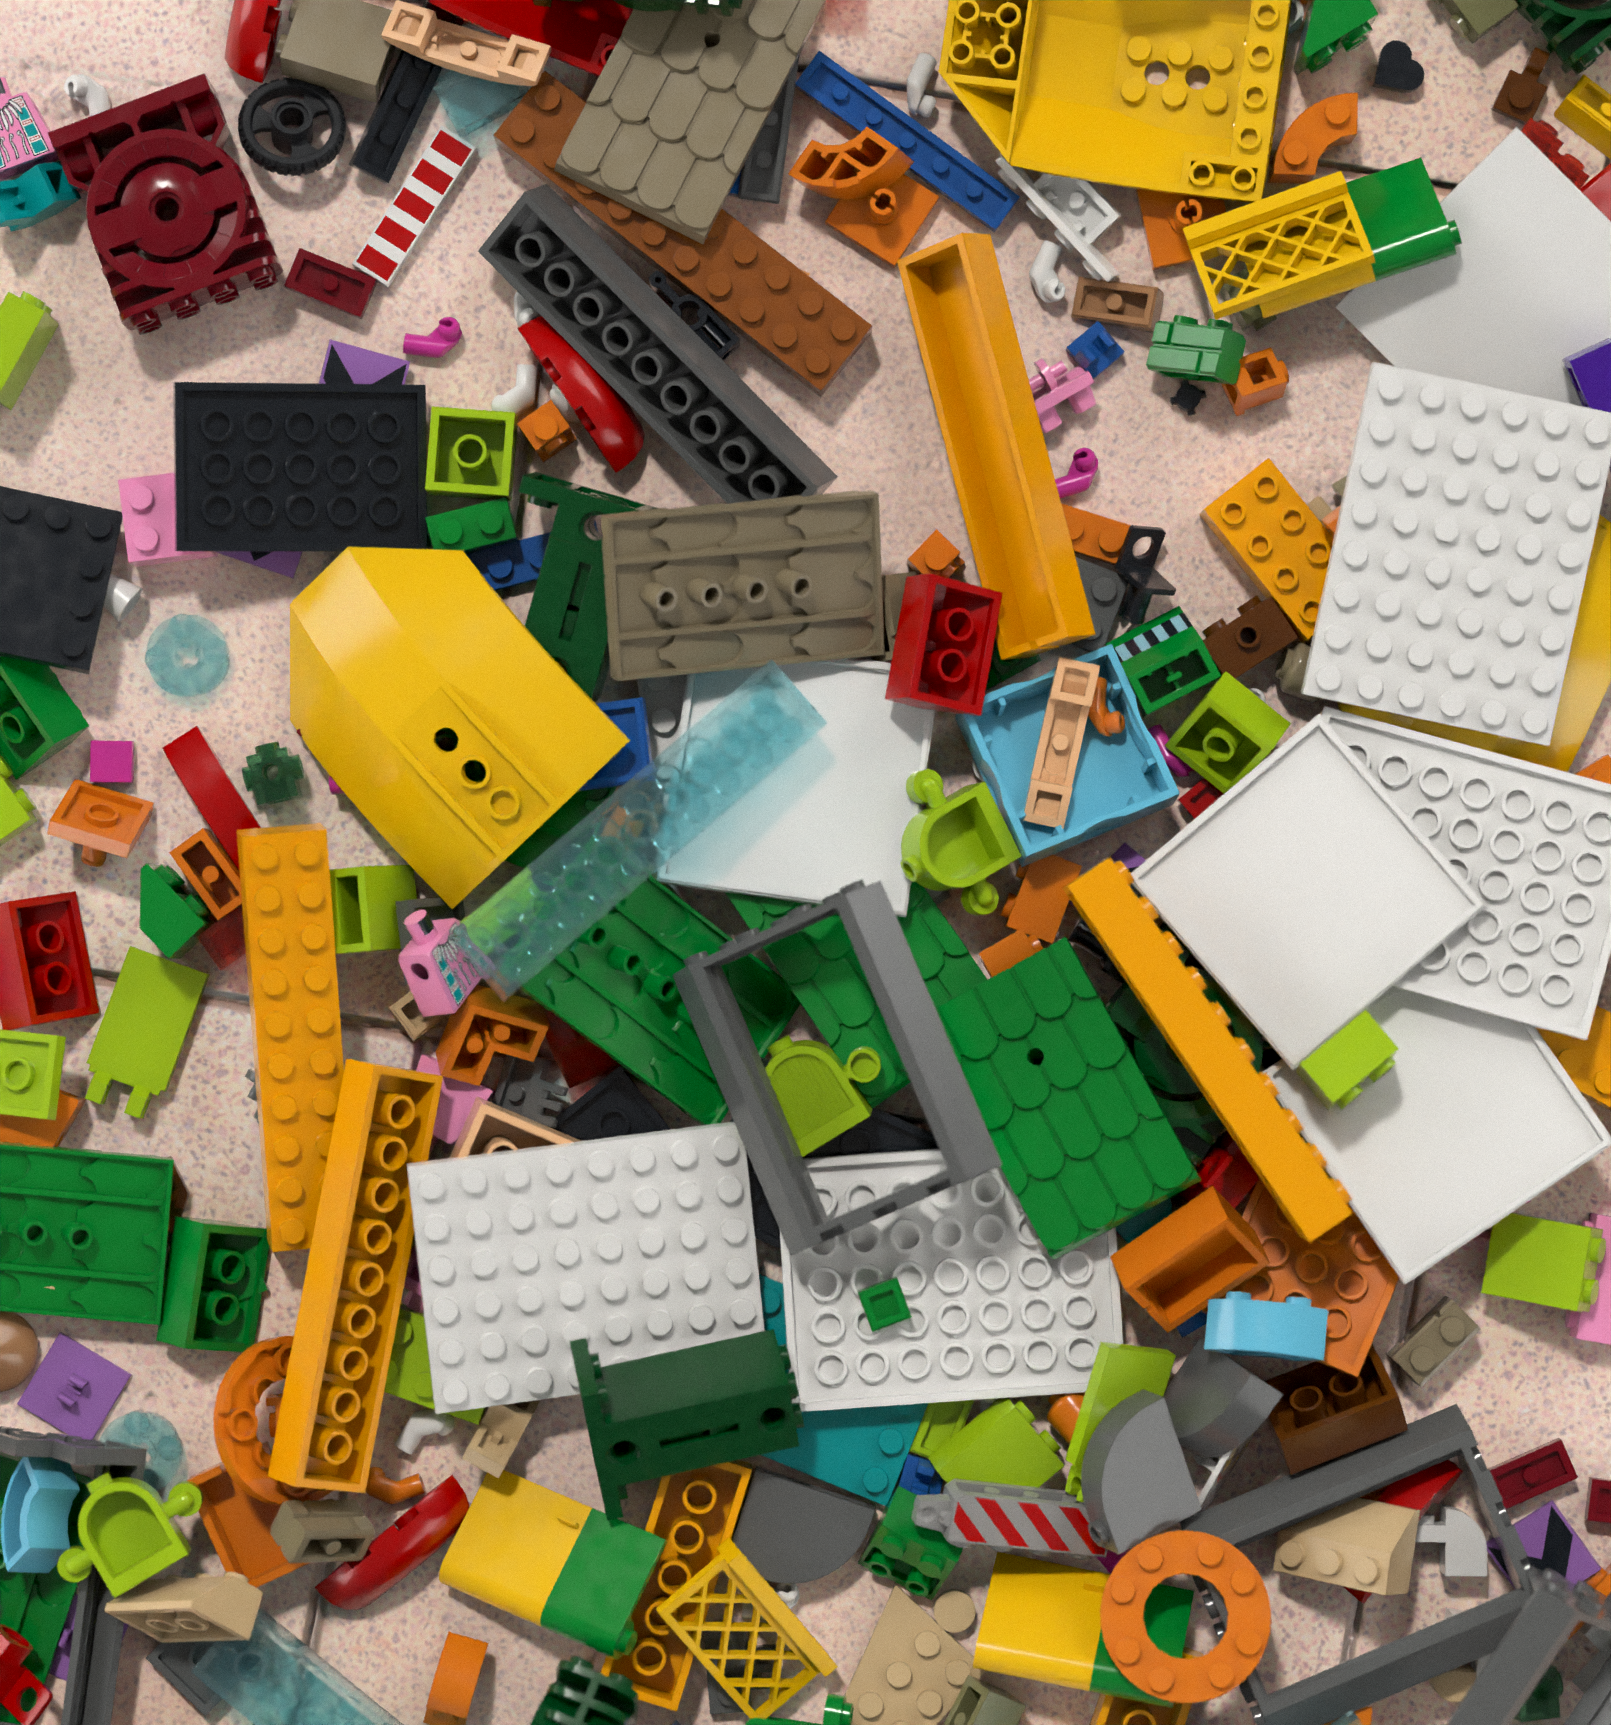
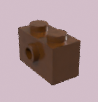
M1258 595L1237 608L1241 616L1228 624L1221 618L1202 631L1206 637L1203 642L1221 676L1226 671L1236 679L1298 638L1271 596L1262 602Z

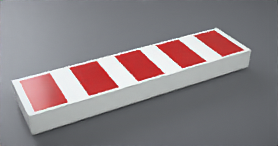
M441 125L352 265L389 288L476 153L477 148Z

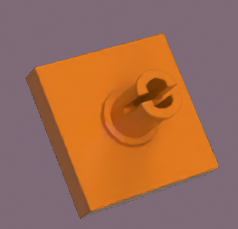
M903 174L890 186L880 188L872 195L855 199H839L826 219L825 224L895 268L898 264L897 260L901 259L938 202L939 196Z
M1135 189L1152 270L1193 262L1183 228L1225 213L1224 200Z
M74 779L49 821L47 834L83 845L81 861L86 865L99 867L106 861L107 853L124 858L129 857L152 816L154 803Z

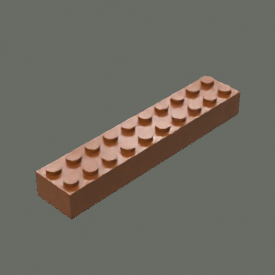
M544 70L537 86H532L494 133L493 136L496 144L651 266L662 272L665 277L683 291L702 299L724 323L821 398L871 335L872 325L722 208L704 244H701L556 172V162L586 102Z

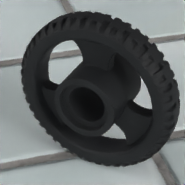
M284 77L282 80L278 78L260 85L257 90L255 89L246 98L239 113L238 133L246 154L260 167H264L265 170L272 173L277 172L278 175L287 176L291 174V176H301V174L308 175L314 173L315 170H321L327 166V163L330 164L336 158L345 140L346 120L339 101L329 90L305 81ZM278 97H304L303 100L298 98L282 99L274 105L271 113L261 108L267 102ZM319 115H328L332 125L331 134L325 145L318 150L311 146L313 141V119ZM294 124L298 125L299 127L295 129L286 128L285 126ZM260 132H270L275 148L281 153L291 155L290 158L269 152L259 144L254 135Z

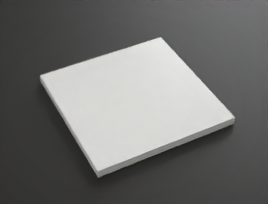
M1516 127L1440 202L1447 222L1455 220L1460 233L1462 244L1455 246L1456 255L1354 288L1335 307L1395 367L1582 406L1562 359L1607 338L1611 339V221Z
M846 658L687 674L656 880L662 884L806 904L810 903L813 905H822V899L840 892V888L863 879L865 886L881 880L895 915L906 917L911 881L905 876L901 868V841L907 824L916 814L921 812L922 804H917L909 798L906 792V782L912 773L927 769L935 710L921 709L885 700L891 663Z
M1320 713L1131 873L1135 880L1132 883L1134 888L1142 897L1146 896L1160 918L1292 1071L1486 906V903Z
M1393 987L1386 990L1364 1010L1368 1011L1399 1048L1393 1056L1396 1064L1375 1083L1369 1077L1360 1084L1363 1089L1361 1094L1344 1109L1341 1110L1336 1104L1327 1110L1295 1072L1298 1066L1292 1071L1283 1059L1262 1072V1074L1266 1073L1278 1089L1280 1094L1275 1098L1282 1108H1290L1302 1124L1304 1129L1299 1133L1306 1143L1309 1142L1311 1145L1314 1143L1328 1163L1324 1169L1330 1178L1338 1179L1352 1198V1201L1348 1203L1404 1285L1611 1146V1135L1534 1026Z

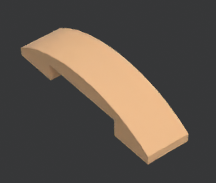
M396 0L381 34L382 39L435 65L468 76L511 85L537 86L552 50L550 45L513 34L510 40H506L437 19L435 11L400 0Z
M1064 657L1058 658L1024 807L1026 814L1024 821L1054 828L1061 825L1064 829L1073 779L1100 665Z

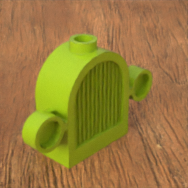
M924 769L912 773L906 782V792L913 802L925 804L926 809L916 814L909 821L902 836L901 868L905 876L910 881H916L923 887L936 891L965 887L961 895V902L963 908L969 914L979 916L993 912L998 905L999 896L996 888L987 882L986 877L1020 858L1021 854L986 783L980 782L966 785L945 797L943 781L937 772L931 769Z
M789 1035L767 1048L772 1058L765 1070L802 1157L871 1115V1106L853 1080L869 1082L879 1074L881 1058L874 1049L866 1046L856 1048L849 1055L847 1064L843 1065L830 1047L813 1040L792 1042Z
M106 1472L86 1485L91 1495L84 1503L78 1520L79 1536L84 1548L73 1546L66 1549L59 1557L57 1567L59 1574L65 1580L80 1582L89 1575L94 1564L111 1594L116 1598L189 1554L191 1547L173 1517L176 1515L188 1517L195 1514L203 1502L202 1490L191 1481H182L172 1488L168 1500L164 1502L159 1493L146 1482L130 1477L112 1479L109 1472Z

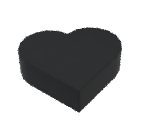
M1400 40L1388 42L1379 54L1372 87L1401 93L1416 91L1424 80L1422 66L1412 59V52L1406 43Z

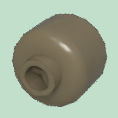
M1301 642L1292 649L1289 647L1285 648L1278 661L1275 678L1279 679V686L1284 693L1306 702L1314 703L1321 698L1301 694L1311 647L1310 644Z

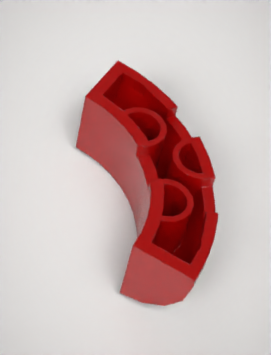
M234 0L227 35L225 60L228 66L240 76L263 83L274 61L277 35L282 11L275 8L280 7L282 0Z
M537 317L518 327L517 329L527 345L570 404L601 454L615 473L622 470L635 459L643 447L645 437L643 427L629 404L543 317Z
M453 1475L449 1476L393 1522L394 1524L375 1539H372L362 1560L344 1561L315 1586L316 1590L332 1605L345 1610H360L376 1601L413 1572L456 1535L469 1509L466 1494Z

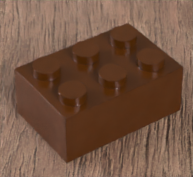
M1373 1343L1358 1378L1315 1361L1265 1380L1266 1383L1282 1393L1279 1401L1265 1420L1290 1475L1408 1430L1400 1398Z

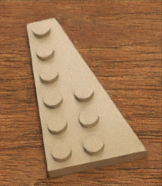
M896 1583L892 1588L889 1599L844 1694L847 1702L854 1704L851 1725H937L951 1710L968 1675L980 1679L986 1672V1670L973 1668L974 1656L948 1631L942 1629L936 1620Z

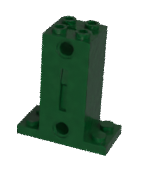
M532 472L522 476L518 492L529 495L527 502L545 508H552L553 505L558 506L525 627L555 661H559L566 666L568 675L595 702L602 695L610 666L602 548L603 535L595 529L594 520L597 515L658 508L546 474Z
M774 1329L601 1367L598 1353H589L586 1338L569 1341L607 1521L624 1517L620 1500L628 1498L627 1484L799 1446L797 1429L804 1428V1422L799 1403L792 1404V1399L799 1397L794 1371L789 1373L785 1371L791 1369L786 1344L778 1346Z

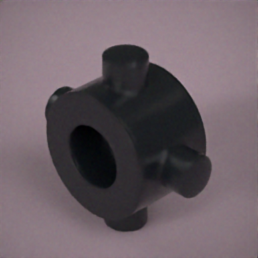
M1187 379L1180 381L1181 387L1178 389L1175 397H1170V403L1172 406L1177 405L1181 410L1187 411L1188 416L1196 414L1195 408L1200 403V400L1206 398L1205 390L1199 391L1196 386L1189 384Z

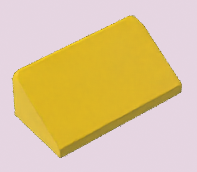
M1583 74L1556 109L1554 116L1611 159V94Z

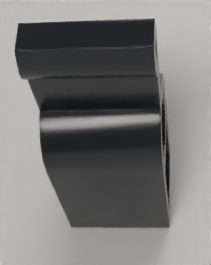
M656 270L648 277L651 289L657 295H662L672 306L671 309L682 320L681 311L683 309L692 307L698 310V322L688 326L723 361L740 346V339L702 299L691 294L679 297L667 284L666 277L662 272Z

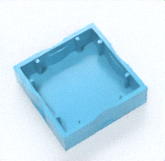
M1112 644L1073 659L1100 665L1098 677L1105 678L1108 682L1106 706L1110 713L1119 711L1124 716L1125 728L1119 734L1113 733L1110 737L1104 736L1097 731L1089 717H1087L1064 829L1061 825L1054 828L1024 821L1026 817L1024 807L1056 667L1038 678L1020 683H1012L985 694L981 716L956 713L955 719L981 778L986 783L1021 854V857L1018 858L1021 867L1170 807L1175 803L1180 794L1156 740L1149 733L1141 719L1136 696Z

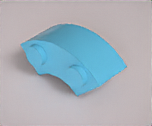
M1237 1291L1226 1292V1299H1208L1205 1350L1234 1356L1269 1357L1290 1361H1324L1328 1310L1311 1307V1299L1286 1297V1303L1251 1300L1252 1294Z
M23 1457L17 1465L7 1487L1 1516V1544L7 1572L49 1573L58 1563L61 1554L70 1548L68 1516L72 1502L80 1491L70 1463L52 1457Z

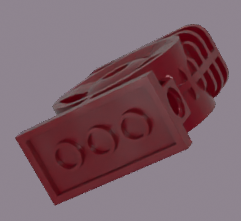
M205 73L48 132L68 183L75 191L87 196L88 228L96 254L102 265L101 270L108 281L111 296L118 307L121 322L128 330H138L139 335L158 330L162 327L161 321L177 316L178 320H183L195 316L201 312L200 306L213 301L216 302V305L232 302L240 297L238 292L253 286L255 290L269 288L279 282L277 276L283 273V268L275 253L273 242L269 237L265 221L259 211L248 180L239 165L223 149L230 130L221 109L217 92ZM183 120L187 132L161 128ZM213 134L210 142L204 139V137ZM116 146L105 158L103 157L102 148L108 149ZM162 157H175L190 161L202 169L212 164L221 167L200 176L192 169L180 164L163 163L151 166L139 172L131 179L122 195L120 207L109 211L110 205L115 203L118 190L125 178L135 168L147 161ZM92 180L90 186L84 184L85 182ZM171 202L179 205V213L175 219L171 221L160 220L159 212L163 205ZM237 206V211L221 218L218 230L209 245L199 254L188 260L173 264H163L146 260L134 252L120 256L115 254V252L136 245L145 253L156 258L178 259L196 252L207 242L213 232L217 214Z

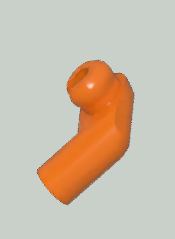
M1098 677L1088 717L1100 734L1110 737L1113 733L1119 734L1124 730L1125 719L1119 711L1110 713L1106 706L1108 682L1105 678Z
M372 1467L369 1470L365 1492L369 1496L388 1504H397L425 1493L426 1489L419 1473L399 1481H394L386 1477L382 1468Z

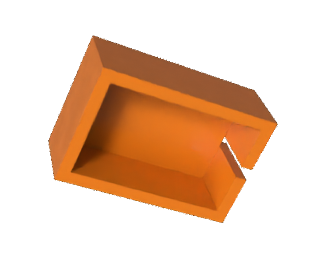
M1213 1186L1110 1256L1124 1290L1143 1309L1146 1308L1148 1314L1167 1333L1207 1307L1208 1299L1220 1298L1226 1292L1232 1290L1270 1264L1255 1230Z
M268 1441L262 1443L266 1453L272 1455V1449ZM222 1462L194 1474L186 1480L197 1484L202 1490L203 1502L198 1512L226 1572H235L246 1576L249 1579L248 1584L257 1588L309 1564L288 1563L281 1551V1546L276 1544L270 1534L272 1523L281 1505L260 1501L246 1493L231 1478Z

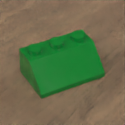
M0 656V755L11 768L14 778L18 780L70 745L89 727V724L49 666Z
M175 1216L157 1341L184 1349L244 1352L254 1345L262 1292L258 1293L261 1274L263 1278L265 1277L269 1251L267 1228L211 1219ZM253 1251L257 1260L253 1296L238 1301L233 1294L223 1291L221 1283H237L245 1272V1260L242 1255ZM228 1261V1268L222 1273V1263Z

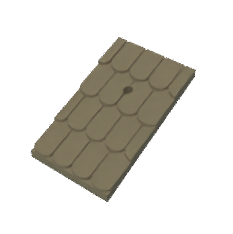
M743 0L741 9L734 8L732 17L723 16L720 8L709 7L707 15L698 14L696 7L690 5L683 6L681 12L672 10L647 12L633 9L615 48L587 99L585 107L562 148L555 165V171L704 244L820 16L826 0Z
M871 490L861 492L846 491L804 497L798 495L730 504L715 503L673 509L658 508L601 515L610 678L623 681L885 655L879 493Z

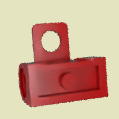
M1226 1130L1214 1147L1206 1154L1202 1164L1195 1168L1202 1181L1179 1192L1178 1195L1186 1202H1190L1213 1186L1235 1209L1258 1181L1259 1176Z
M0 1624V1703L22 1725H34L52 1701L53 1694L22 1664L33 1649L29 1641L10 1627ZM33 1688L37 1692V1702L30 1711L24 1712L20 1705L21 1697L27 1689Z

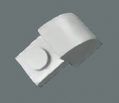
M1440 1504L1439 1521L1434 1520V1514L1425 1513L1418 1522L1415 1542H1439V1571L1444 1576L1487 1577L1486 1539L1479 1525L1460 1509L1446 1504Z

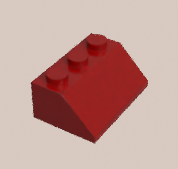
M931 573L907 576L885 700L921 709L981 716L1003 593Z
M76 891L0 903V1018L2 1029L15 1030L98 1014L99 1008Z

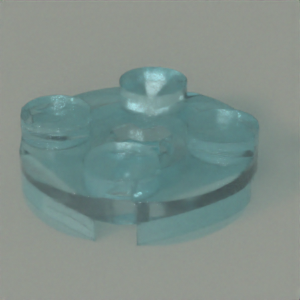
M178 614L162 622L153 631L147 644L145 663L153 680L165 691L179 697L203 695L217 688L227 675L230 666L228 642L221 629L210 620L198 615ZM191 645H195L197 647L195 656L199 659L195 665L187 663L182 667L179 664L181 656L178 654L181 647L188 649Z
M135 1410L122 1415L112 1421L100 1437L99 1441L105 1442V1447L107 1440L128 1444L134 1443L136 1445H140L143 1442L149 1446L147 1452L151 1455L149 1462L145 1461L143 1481L152 1486L156 1491L165 1487L175 1477L180 1468L184 1447L182 1439L179 1437L173 1424L155 1412Z

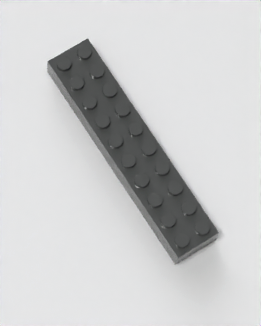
M548 184L525 191L478 250L727 504L798 495L803 497L821 495L838 477Z

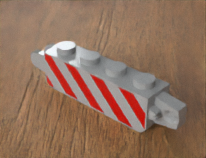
M953 1479L944 1486L943 1494L916 1495L911 1519L915 1525L940 1531L950 1544L957 1547L969 1548L972 1547V1544L988 1545V1547L1001 1552H1009L1012 1548L1027 1549L1029 1552L1040 1556H1049L1052 1552L1066 1553L1070 1557L1080 1560H1088L1091 1556L1106 1557L1108 1550L1098 1546L1091 1538L1088 1530V1524L1091 1522L1085 1504L1076 1499L1077 1495L1068 1494L1065 1490Z

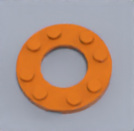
M280 1336L262 1340L239 1355L227 1370L218 1389L214 1405V1438L225 1469L236 1484L246 1493L260 1501L274 1505H282L285 1501L295 1499L301 1502L319 1500L334 1491L295 1487L267 1477L271 1455L266 1453L262 1443L258 1441L256 1434L258 1419L255 1411L256 1406L260 1403L263 1392L273 1383L286 1379L294 1336Z
M1178 1530L1158 1534L1144 1540L1127 1552L1118 1562L1104 1588L1101 1600L1100 1623L1105 1646L1111 1659L1119 1671L1133 1685L1161 1700L1175 1703H1197L1225 1695L1239 1686L1253 1672L1263 1656L1268 1643L1271 1628V1608L1268 1593L1260 1574L1240 1550L1225 1540L1211 1534ZM1179 1574L1199 1576L1212 1583L1223 1596L1228 1612L1227 1628L1219 1644L1206 1655L1192 1659L1171 1657L1159 1650L1148 1637L1143 1621L1145 1602L1152 1589L1164 1579Z

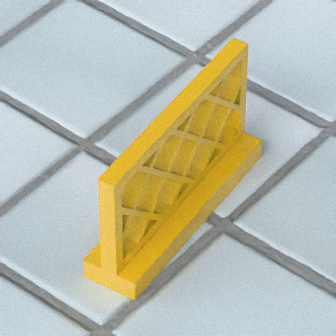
M1342 171L1183 228L1190 254L1197 268L1215 320L1375 262L1374 254L1348 192ZM1346 210L1347 217L1340 228L1324 223L1327 216ZM1299 226L1308 228L1301 242L1284 237L1288 230ZM1317 232L1334 236L1327 251L1310 246ZM1261 240L1268 242L1260 257L1244 252L1247 245ZM1343 240L1360 245L1362 252L1349 257L1336 254ZM1278 246L1295 251L1287 265L1270 260ZM1220 255L1229 257L1221 271L1206 267L1203 262ZM1303 255L1321 260L1316 269L1308 272L1296 269ZM1238 260L1254 265L1247 280L1230 275ZM1264 269L1281 274L1277 282L1269 286H1263L1256 282ZM1210 278L1215 280L1213 285L1210 281ZM1224 283L1241 289L1236 298L1222 303L1218 302L1216 296Z
M728 1538L716 1548L720 1554L658 1606L656 1610L750 1719H766L820 1672L824 1677H827L838 1666L734 1542ZM723 1570L729 1577L727 1594H707L708 1582ZM736 1586L743 1594H735ZM684 1602H697L695 1621H677L671 1613ZM705 1603H725L723 1622H703ZM734 1603H751L753 1605L751 1622H731ZM761 1615L767 1622H760ZM685 1630L693 1631V1636L691 1637ZM702 1631H722L719 1650H702L699 1647ZM730 1631H750L747 1650H728ZM758 1631L776 1632L778 1634L775 1650H756ZM785 1643L792 1651H784ZM711 1659H718L717 1666L711 1661ZM726 1659H746L743 1678H726L724 1676ZM754 1659L774 1660L771 1678H752ZM783 1660H800L805 1666L793 1678H780ZM735 1687H742L741 1694ZM750 1687H770L768 1700L754 1710L748 1703Z

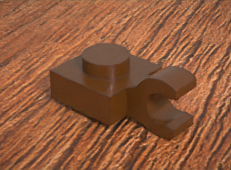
M1535 47L1531 51L1521 74L1510 69L1491 110L1528 127L1548 88L1537 82L1547 63L1550 53Z

